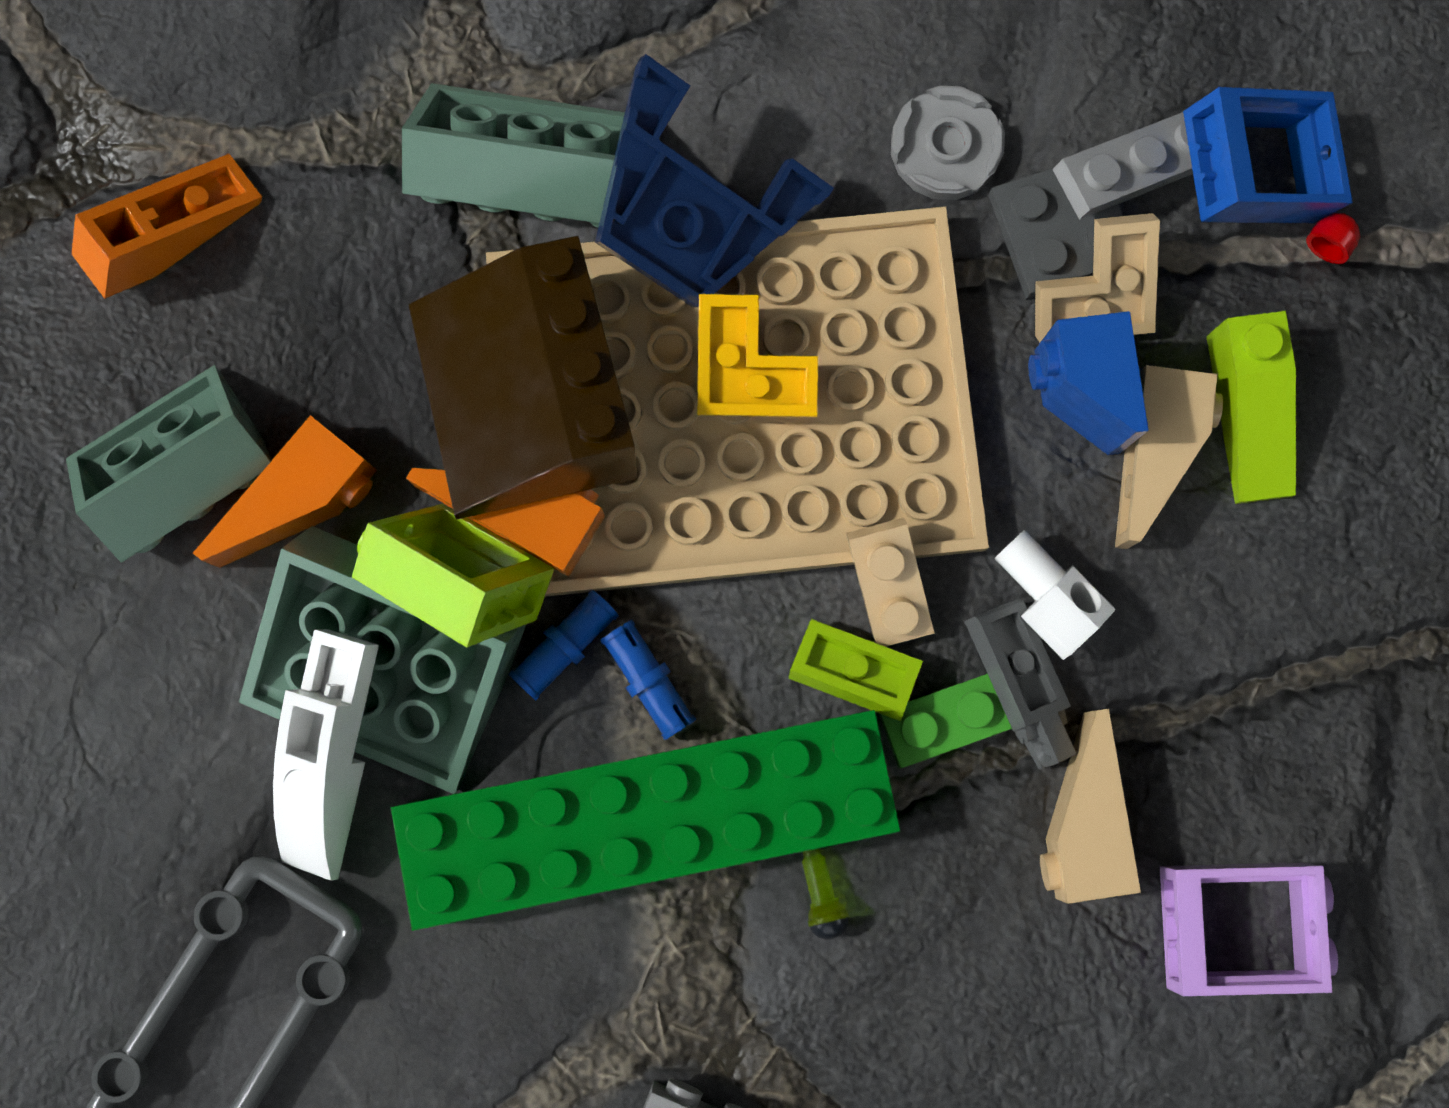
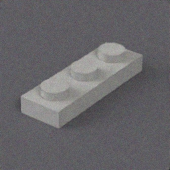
M1183 112L1063 158L1052 169L1079 220L1193 174Z

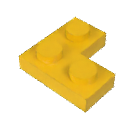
M699 294L697 415L817 417L818 356L758 355L759 295Z

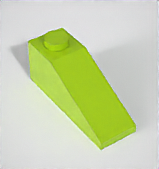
M1286 311L1227 318L1206 338L1212 373L1217 374L1216 393H1221L1223 396L1221 425L1235 504L1293 497L1296 495V366Z

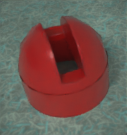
M1345 213L1330 214L1327 217H1323L1313 227L1306 238L1307 246L1322 260L1333 264H1343L1348 261L1358 245L1361 237L1359 225L1351 216Z

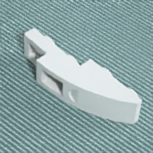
M314 629L301 689L285 690L274 762V821L282 863L332 881L339 878L365 762L354 759L353 755L379 645L329 629Z

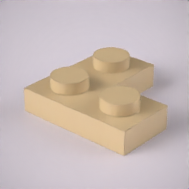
M1153 213L1094 219L1093 276L1036 281L1035 336L1039 343L1057 320L1130 311L1134 335L1155 333L1160 220Z

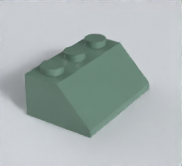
M215 365L66 458L76 514L121 563L136 553H145L155 548L167 533L186 521H195L202 518L211 511L216 502L233 491L248 488L272 461L262 436Z

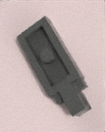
M1019 598L964 622L1012 730L1015 731L1019 741L1022 744L1025 743L1038 769H1042L1076 755L1064 725L1068 724L1065 709L1071 707L1040 636L1021 617L1027 610L1024 600Z

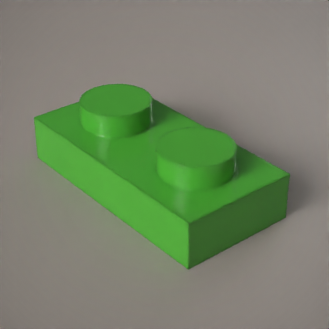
M988 674L909 701L901 722L878 713L898 769L1012 729Z

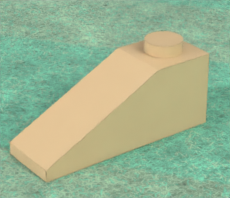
M1146 365L1140 371L1149 431L1127 447L1124 452L1115 548L1128 549L1142 541L1212 433V428H1217L1223 410V396L1221 393H1216L1217 374Z
M1109 709L1084 712L1073 746L1076 755L1070 757L1046 836L1048 853L1040 855L1041 873L1046 890H1054L1055 898L1068 904L1141 893Z

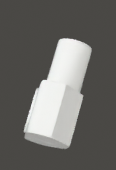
M1023 530L994 558L1035 600L1021 617L1062 660L1075 652L1115 611L1114 606L1073 565L1065 571L1026 530Z

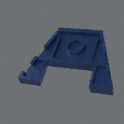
M645 54L640 57L635 66L595 243L691 307H699V294H715L755 260L754 257L776 238L783 236L810 209L829 197L834 187L791 158L784 161L758 206L754 207L662 143L659 137L691 85Z

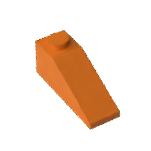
M227 154L76 214L72 256L104 299L158 276L261 203L262 195L232 156Z
M310 415L196 548L193 554L201 561L220 568L304 531L311 526L340 515L346 506L354 508L366 497L373 485V481L370 478L377 469Z
M411 469L406 477L409 482L419 490L453 509L445 470ZM589 489L467 518L569 577L604 520L605 514L602 508L595 504L599 495Z

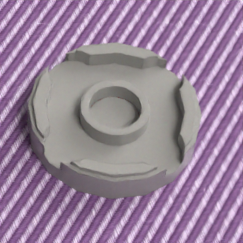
M937 86L926 90L925 94L917 96L914 100L912 98L902 107L891 133V157L898 175L914 191L931 199L958 200L977 193L993 178L1004 154L1005 130L1001 120L999 119L998 121L996 115L991 110L992 106L982 95L964 87Z

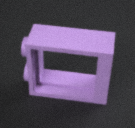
M1308 863L1160 866L1167 989L1181 996L1332 993L1331 976H1335L1338 970V954L1333 940L1328 936L1327 913L1332 912L1334 895L1329 878L1324 876V866ZM1289 881L1295 970L1207 972L1201 883Z

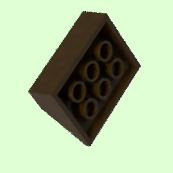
M579 235L520 247L408 304L456 520L637 479L635 445Z

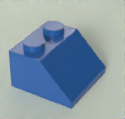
M1130 311L1057 320L1034 350L1035 355H1030L1028 369L1032 389H1040L1043 407L1107 455L1120 454L1149 431Z

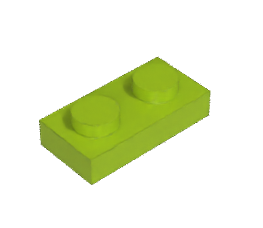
M811 619L790 669L788 679L866 709L875 710L877 713L901 722L923 661Z

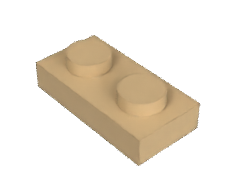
M904 517L846 533L874 642L887 647L935 634L908 524Z

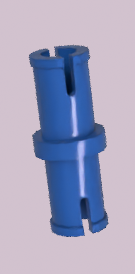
M591 590L588 596L557 627L551 624L543 632L546 638L508 675L536 701L540 697L539 695L571 663L577 666L585 658L581 652L613 620L619 617L618 613L597 592Z
M633 620L626 622L623 626L618 627L600 640L630 683L625 688L631 698L637 694L662 733L661 736L664 740L696 720L694 714H691L667 677L671 670L665 662L661 665L658 663L636 629Z

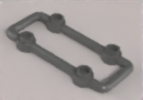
M253 856L243 861L223 890L210 892L197 903L194 910V924L197 932L122 1049L104 1055L95 1064L91 1075L92 1087L95 1093L86 1108H114L117 1103L133 1097L145 1087L149 1077L146 1056L218 942L240 933L246 926L249 918V907L245 899L255 883L261 880L336 927L338 933L325 953L309 958L299 968L296 976V987L299 992L298 998L229 1107L258 1108L320 1006L335 1001L347 990L350 982V970L347 963L358 947L362 937V923L358 914L348 905L272 858Z

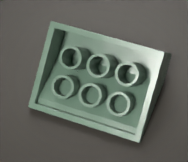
M311 526L281 548L239 703L280 720L285 690L301 689L314 629H329L378 644L379 647L354 752L447 792L456 794L512 667L526 625L466 648L353 579L352 573L358 557L357 544Z

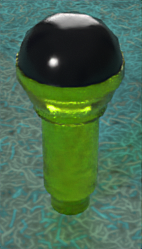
M820 848L803 851L804 859L802 865L812 904H809L808 927L818 938L825 940L835 939L846 931L849 917L848 911L839 901L838 897L835 898L826 859L821 854Z

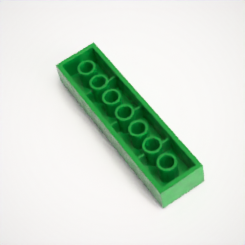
M875 710L391 807L412 931L900 832Z

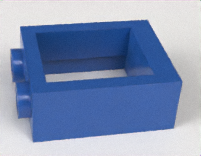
M1218 87L1183 111L1201 222L1314 223L1353 203L1333 92ZM1245 127L1286 128L1297 194L1256 193ZM1329 148H1331L1330 157H1328Z

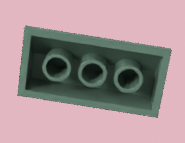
M431 83L402 127V193L421 196L423 200L435 204H444L451 201L475 204L480 209L488 212L515 210L533 213L537 218L547 221H558L564 218L587 221L598 228L625 112Z

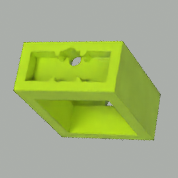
M439 504L369 522L358 541V557L352 578L467 648L536 621L555 568L467 517L456 520L453 509L444 504Z

